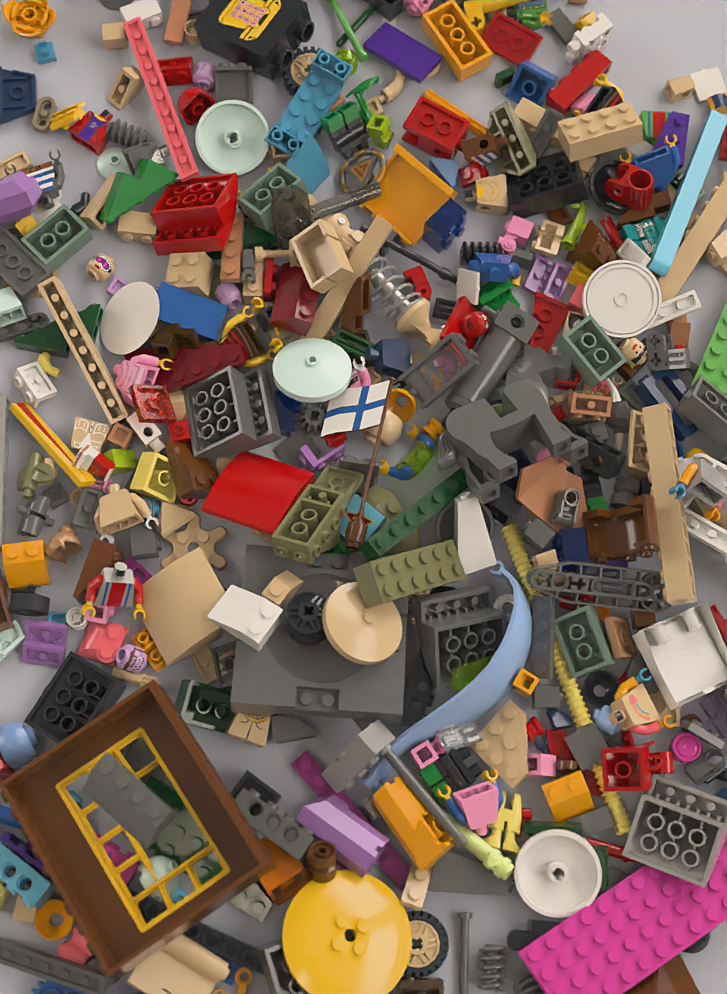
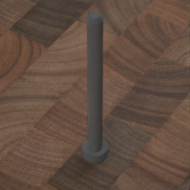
M458 912L457 918H461L460 994H468L469 919L473 917V913Z

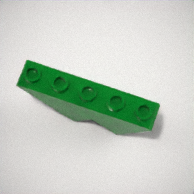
M141 158L134 177L124 172L116 173L99 220L105 221L106 224L114 222L119 214L129 212L133 205L145 202L146 197L150 194H157L164 185L174 183L176 181L175 178L179 174L150 159Z

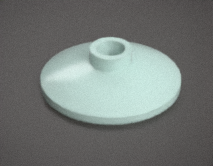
M112 147L103 151L99 156L97 168L100 175L106 180L111 174H116L117 172L132 174L121 151L124 148Z

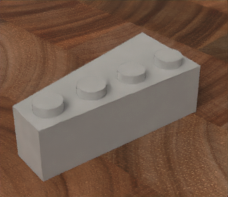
M379 719L376 720L348 744L346 749L322 772L321 776L337 794L343 789L348 791L355 784L354 779L357 778L359 780L367 772L365 769L367 766L371 768L380 760L378 758L380 753L383 756L392 748L390 743L395 739L394 735Z

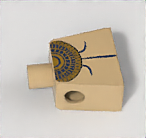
M235 713L224 734L260 748L265 747L271 715Z

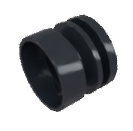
M311 591L301 592L288 603L286 610L288 633L299 644L306 646L316 645L327 637L322 622V612L326 598L319 593Z

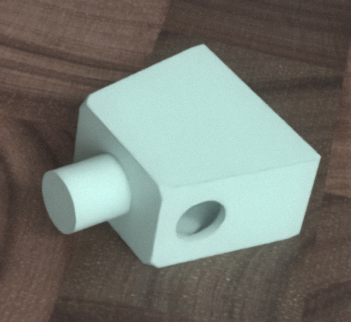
M0 286V328L27 319L23 306L11 287L2 289Z

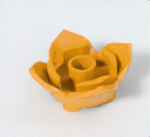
M9 0L1 4L5 19L12 26L13 32L19 36L40 39L56 19V13L53 9H49L47 0H22L21 2Z

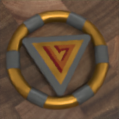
M365 148L351 155L344 162L339 172L338 182L341 190L346 195L352 197L356 195L358 197L364 196L375 190L382 182L387 170V161L383 153L374 148ZM366 155H367V156H372V157H369V158H367V159H365V160H362V161H360V162H357V163L353 164V163H354L357 159H359L360 157H363V156H366ZM379 159L380 170L375 178L373 170ZM346 173H348L362 189L358 190L348 188L346 185Z

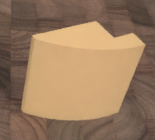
M200 547L177 559L142 585L144 597L142 608L146 613V618L143 620V613H138L168 667L223 637L222 630L224 629L209 620L207 616L224 595L225 590Z

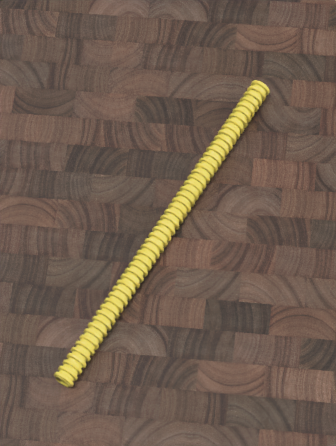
M510 524L503 527L501 533H504L503 539H506L507 550L510 551L509 555L513 557L512 562H515L514 568H517L516 573L519 574L520 584L524 586L523 591H526L525 595L531 604L530 608L533 609V596L545 595L541 593L542 591L530 586L526 580V574L529 569L533 568V565H530L531 559H528L529 554L525 552L527 549L523 546L525 543L521 541L522 536H519L520 530H517L518 525ZM554 631L553 668L556 670L554 673L558 675L557 680H560L559 686L563 688L561 691L565 693L564 698H567L566 704L570 706L568 709L572 712L570 714L571 717H574L573 723H576L575 728L582 729L593 723V720L589 718L591 715L587 713L588 708H585L586 702H583L582 699L584 697L580 695L582 691L578 689L579 684L575 682L577 678H572ZM600 761L599 765H592V772L596 774L594 778H597L598 782L596 783L601 787L599 791H602L603 794L601 796L605 798L604 804L607 803L615 823L613 827L617 829L616 835L621 836L630 832L632 821L628 819L629 814L625 812L627 808L623 806L625 803L621 801L622 795H619V791H604L602 762Z

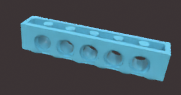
M0 841V882L3 880L8 885L5 888L15 896L19 893L23 897L21 901L29 908L35 906L41 909L55 891L53 888L54 884ZM16 867L15 875L9 877L10 870ZM32 880L31 888L25 891V884Z

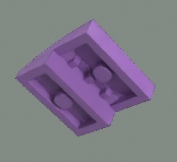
M538 254L532 262L521 289L533 295L538 291L560 301L568 284L567 277L572 269L558 261L553 263Z
M27 619L25 623L22 662L60 667L66 655L68 624Z

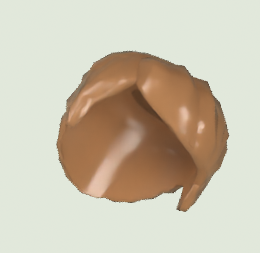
M65 524L61 526L58 533L51 537L45 548V556L66 564V557L76 555L82 550L83 547L76 537L77 533L72 525Z

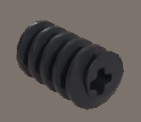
M463 241L460 247V265H462L463 260L466 261L467 265L471 260H475L476 253L500 254L497 242L494 241L491 246L490 242L486 241L483 247L481 241L477 243V246L474 241H471L468 247L467 242Z

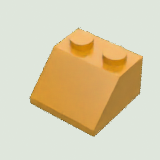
M43 540L2 545L3 566L9 589L26 588L29 584L39 586L50 584L48 557L45 556L46 543Z
M579 769L540 785L555 822H565L595 810L589 789Z

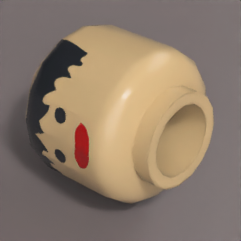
M635 337L626 338L618 347L627 358L625 363L631 367L637 364L642 365L647 359V346Z

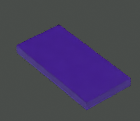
M385 22L363 43V49L419 84L443 61V56L388 22Z

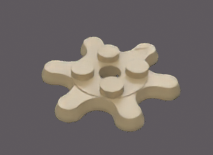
M195 513L196 517L187 522V527L184 531H173L164 538L161 536L164 542L172 546L171 554L160 562L161 569L189 553V546L195 543L199 545L211 567L218 571L224 570L227 567V560L216 552V546L227 538V530L224 527H216L212 531H205L201 527V516Z

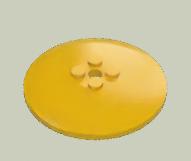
M337 870L335 879L330 882L318 883L311 880L295 895L286 911L282 926L283 954L292 976L309 994H387L402 977L410 958L412 938L406 911L395 893L387 885L371 875L366 874L362 878L352 870ZM346 930L354 932L355 939L353 942H348L344 938Z

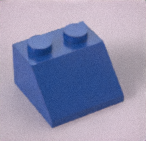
M525 60L521 62L505 97L518 104L524 97L542 107L547 99V93L554 87L558 77Z

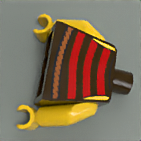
M246 306L243 308L242 314H237L226 323L222 332L223 338L219 341V344H240L247 364L241 367L254 368L266 363L268 359L274 360L275 357L271 358L269 356L270 352L274 349H269L264 354L266 350L248 319L254 316V312L251 315H246L245 311L250 308Z

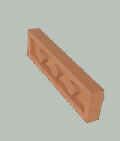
M235 213L232 231L222 250L221 283L241 282V251L243 250L245 220L243 213Z

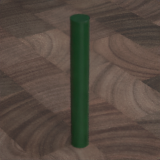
M370 5L350 26L354 33L375 11L373 6ZM346 33L336 42L339 48L349 40Z

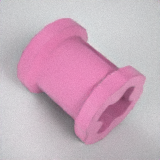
M109 477L107 481L95 478L96 482L94 485L86 486L107 495L108 486L111 485V478Z

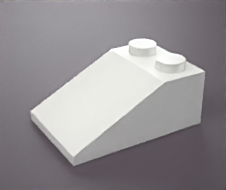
M231 584L207 618L252 648L260 651L283 620V609L266 598Z

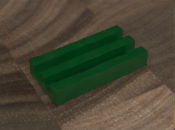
M338 328L331 341L355 358L361 360V356L364 357L365 362L367 360L365 357L367 349L356 345V343L366 348H373L374 343L341 328ZM339 335H341V336H343V337H345V338H347V339H349V340H351V341L345 340V339L339 337Z

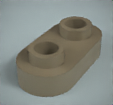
M43 97L37 103L32 124L39 133H46L50 130L49 126L52 123L50 120L54 117V113L57 112V105L53 98Z

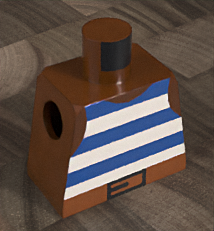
M487 133L462 141L461 146L467 162L470 164L479 162L483 166L501 158V149L508 147L509 142L505 135L496 138L491 133Z

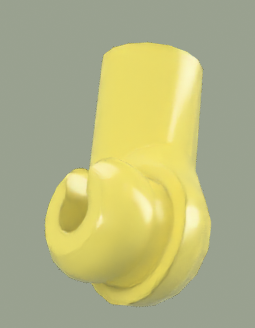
M43 352L38 356V363L46 374L58 378L61 374V369L52 366L50 363L51 355L48 352Z

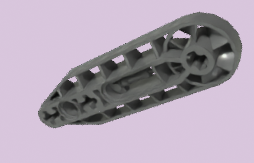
M569 560L529 569L526 574V580L530 586L566 603L652 613L665 612L672 607L664 599L663 588H665V581L662 580L660 571ZM576 564L577 569L576 572L564 571L562 566ZM582 565L597 567L596 574L582 573ZM602 568L617 569L616 577L602 575ZM622 570L636 571V578L622 577ZM538 575H540L541 577L546 578V581L544 579H537V581H535L534 577H538ZM561 576V582L558 585H554V578ZM569 580L574 582H578V580H581V583L574 585L573 583H570ZM602 580L628 583L627 587H624L620 584H607L603 583ZM600 589H615L619 591L623 589L627 590V593L602 591ZM658 589H660L659 594L656 593V595H655V594H654L655 590L658 591ZM559 591L573 593V600L559 597ZM579 594L593 595V602L578 601ZM599 596L613 597L612 604L598 603ZM619 598L631 599L632 607L618 605ZM648 599L654 600L649 607L644 605ZM660 602L664 603V606L662 608L659 604ZM638 603L642 605L644 608H639Z

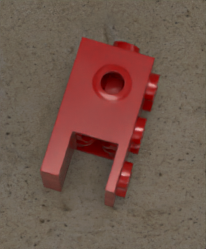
M421 96L403 123V129L406 132L402 136V140L436 158L453 160L459 150L463 152L461 142L465 141L468 137L470 121Z

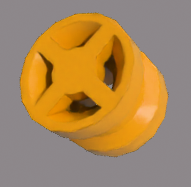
M431 418L429 424L420 429L421 432L429 436L434 442L445 431L442 424L435 418Z

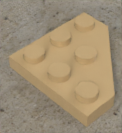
M509 699L478 734L479 740L470 743L469 746L492 769H495L508 785L515 789L529 774V766L527 765V714L513 700Z

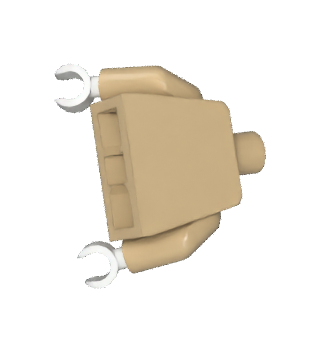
M119 484L109 485V494L99 499L94 522L98 533L102 536L100 538L102 541H105V538H107L109 543L114 544V537L111 534L144 522L143 518L147 520L146 527L148 529H152L149 524L150 520H154L157 526H159V520L151 516L152 512L145 501L137 494L130 493L127 489H120Z

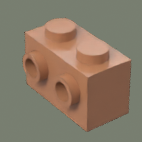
M568 392L566 412H570L571 417L583 418V414L591 415V419L603 420V416L610 417L612 397Z

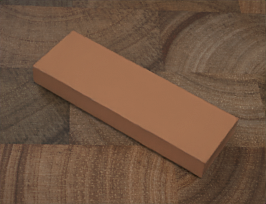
M193 0L172 1L163 39L164 43L182 46L185 35L184 26L188 22Z

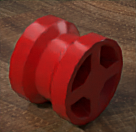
M535 716L531 717L530 721L526 723V735L529 742L533 741L536 736L545 734Z

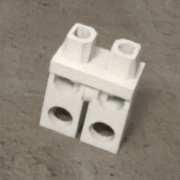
M602 12L596 16L593 25L584 27L581 32L579 30L576 31L572 41L568 43L567 48L569 51L565 53V58L571 65L577 60L581 63L588 52L592 53L595 49L601 50L608 45L614 25Z

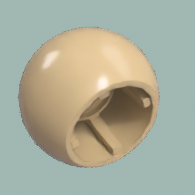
M388 410L379 446L388 447L394 444L402 433L403 424L401 419ZM379 426L361 431L365 435L364 439L373 446H375Z

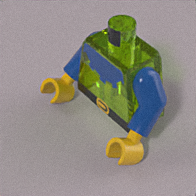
M411 424L413 427L412 431L408 432L406 430V433L412 439H416V441L394 467L390 468L385 460H381L380 462L383 466L379 467V473L382 476L389 475L402 481H409L418 475L435 455L433 451L434 441L421 432L414 424Z

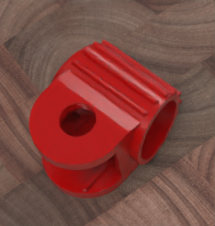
M620 163L616 168L618 179H609L604 185L605 192L614 201L627 205L633 210H645L652 203L655 181L653 175L647 170L640 169L630 163ZM615 188L619 189L622 192V194L616 192Z

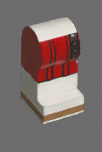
M88 444L78 452L72 464L77 469L81 467L87 472L92 473L95 478L101 481H107L115 468V464L109 458Z

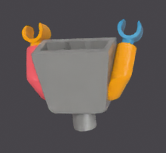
M697 459L686 467L678 480L679 484L669 489V495L676 492L675 499L681 498L686 493L684 488L686 487L689 492L712 507V510L704 512L703 517L711 522L720 519L718 508H721L723 500L727 498V489L719 471L706 463L705 459Z

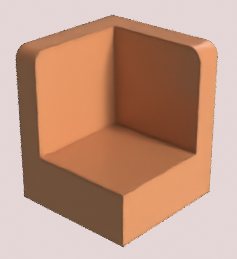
M116 422L107 437V441L121 447L123 450L129 449L135 438L134 430Z

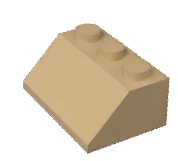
M633 409L630 414L626 469L628 476L641 480L642 478H648L650 466L645 458V453L648 450L647 445L645 446L643 441L645 427L642 426L640 416L643 413Z

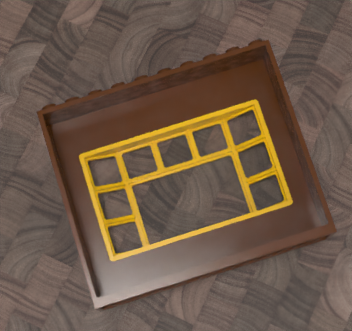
M154 679L0 783L2 799L6 803L9 802L12 808L10 810L11 815L16 821L21 823L23 836L27 840L30 839L33 847H31L32 852L38 859L41 858L44 864L42 866L44 873L47 877L53 879L55 892L65 900V910L70 916L73 915L77 921L75 924L77 931L82 936L85 935L88 941L86 944L88 950L92 955L97 956L100 971L103 975L107 974L109 977L123 976L277 868L165 689ZM142 737L154 754L155 760L139 771L134 772L120 752V749L136 738ZM106 752L114 755L138 779L161 765L209 843L207 847L166 874L160 881L152 870L154 867L141 844L121 825H118L98 838L86 816L98 808L99 805L96 802H92L81 809L66 789V786L82 775L88 774L89 776L91 769ZM124 831L136 850V854L118 867H115L103 844ZM214 851L223 871L202 885L193 865ZM139 860H142L156 883L133 897L120 874ZM186 870L195 890L174 904L165 884ZM159 889L167 910L146 924L138 903Z

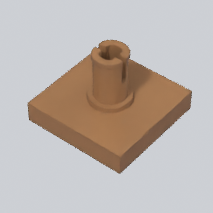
M605 618L604 622L608 633L607 639L612 648L614 659L635 658L637 652L628 618Z

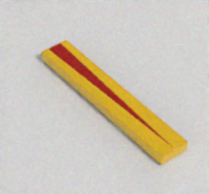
M27 402L11 403L10 411L79 488L94 485L96 479L92 474L81 467L77 469L72 466L76 458L75 455Z

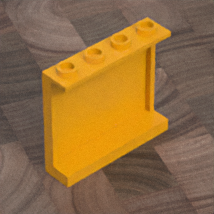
M397 143L393 148L395 153L387 161L386 174L380 185L372 192L360 197L356 195L355 198L359 201L357 205L363 210L369 209L373 213L371 216L374 219L378 215L393 225V230L401 236L399 240L407 247L409 244L415 247L458 193Z

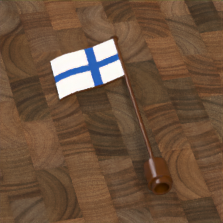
M389 377L388 381L371 386L346 388L341 394L330 399L320 437L322 439L336 433L362 431L379 426L358 518L348 522L344 537V547L353 551H360L359 546L365 542L368 526L361 519L393 382H396L394 377Z

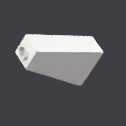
M471 492L461 493L458 498L454 499V544L465 575L497 564L479 500Z

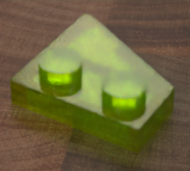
M493 656L453 668L450 690H463L489 664Z

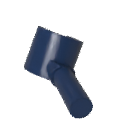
M545 736L541 737L544 745H539L535 739V748L541 750L543 754L549 755L546 748L547 738Z

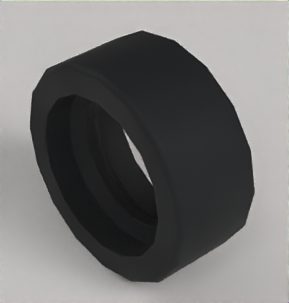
M28 593L12 594L9 611L23 616H47L49 614L50 598Z

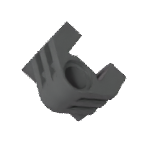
M653 332L648 335L646 340L647 359L651 369L677 370L690 368L689 348L674 349V339L669 333Z

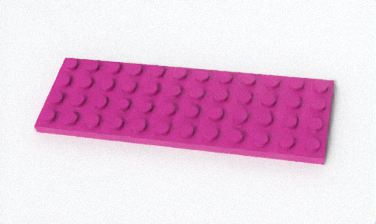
M727 836L705 888L644 865L596 898L589 906L583 907L519 951V957L545 994H624L726 921Z

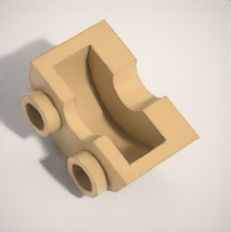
M544 219L542 227H537L535 237L538 239L537 241L533 240L530 251L556 258L566 226Z

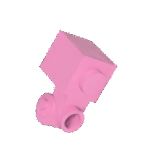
M513 215L511 221L507 220L503 230L506 234L504 237L500 236L497 243L501 254L512 255L516 244L526 247L534 223Z
M438 735L435 736L434 742L430 743L427 740L410 750L409 754L419 771L438 760V755L447 754L452 749H445Z

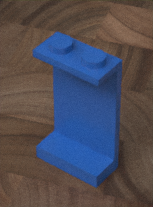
M163 281L160 288L155 287L160 305L159 321L167 324L179 323L181 328H193L196 330L197 335L207 338V342L217 340L228 308L227 305Z

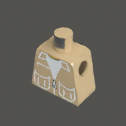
M75 417L71 441L73 452L78 454L88 444L101 454H104L110 443L107 441V437L113 428L112 425Z

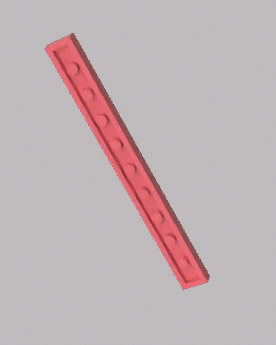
M138 16L123 23L180 180L185 182L200 174L141 17Z

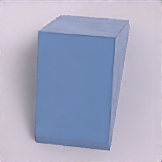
M432 157L429 162V169L454 190L459 161Z

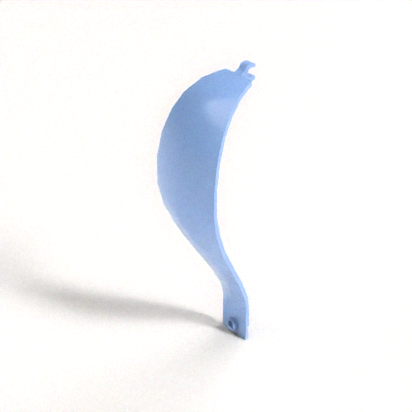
M496 561V565L500 567V570L494 571L491 569L490 572L492 576L504 579L506 584L514 591V606L511 620L502 643L489 664L470 684L435 711L411 726L390 744L392 751L400 760L410 750L427 740L430 742L436 739L435 736L438 734L450 733L477 720L495 708L510 693L513 681L521 668L524 669L532 640L533 621L531 608L520 584L505 570V566L501 561ZM382 754L373 769L367 768V771L371 773L368 779L361 778L363 784L374 794L383 786L393 769Z

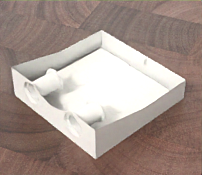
M707 601L671 618L648 626L632 636L670 711L727 685V647L722 640Z

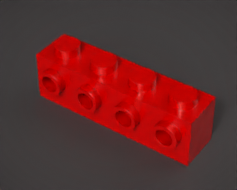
M597 49L592 53L588 52L582 59V62L579 65L576 64L571 69L570 74L567 77L564 76L559 81L556 88L549 90L546 95L547 101L545 105L566 115L571 110V106L584 93H588L595 86L594 80L599 79L598 76L600 74L606 75L609 72L612 61Z

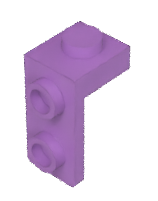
M342 444L317 460L309 447L305 445L300 448L298 459L302 466H306L310 472H321L332 460L336 462L340 457H343L346 447Z

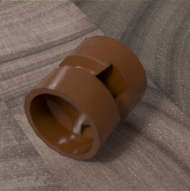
M325 840L312 843L308 848L309 876L318 883L330 882L337 875L336 847L333 843Z

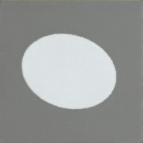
M139 281L127 284L117 291L108 302L101 319L100 333L104 346L110 352L119 355L131 353L143 345L153 332L158 320L160 305L157 292L150 284Z

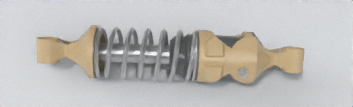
M309 193L306 198L294 207L296 212L310 225L319 219L332 224L339 238L337 241L341 243L349 260L363 238L364 233L359 230H353L350 227L348 218L343 213L328 214L319 212L318 201ZM378 252L365 274H371V287H375L371 292V301L382 295L383 298L377 305V310L384 309L387 305L391 304L392 307L386 313V319L392 318L399 312L400 314L394 323L396 330L399 333H407L411 338L423 341L430 351L441 341L439 336L442 332V329L431 328L429 322L430 302L425 298H421V293H412V284H404V276L400 274L395 275V266H387L386 257H378ZM381 260L384 261V265H383L382 268H381ZM392 269L391 277L387 278L383 274L384 271ZM401 278V283L398 287L391 283L393 279ZM408 286L410 288L409 292L404 296L400 290ZM417 295L418 299L411 303L409 298Z

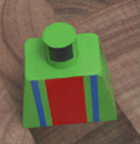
M641 111L639 118L643 123L644 141L654 145L671 112Z

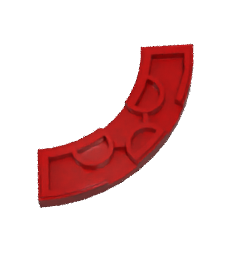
M545 729L549 755H555L556 761H576L564 739L567 737V731ZM588 769L581 770L590 794L602 797L603 793L599 791L601 787L596 783L598 782L597 778H594L596 774ZM559 771L562 776L571 773Z

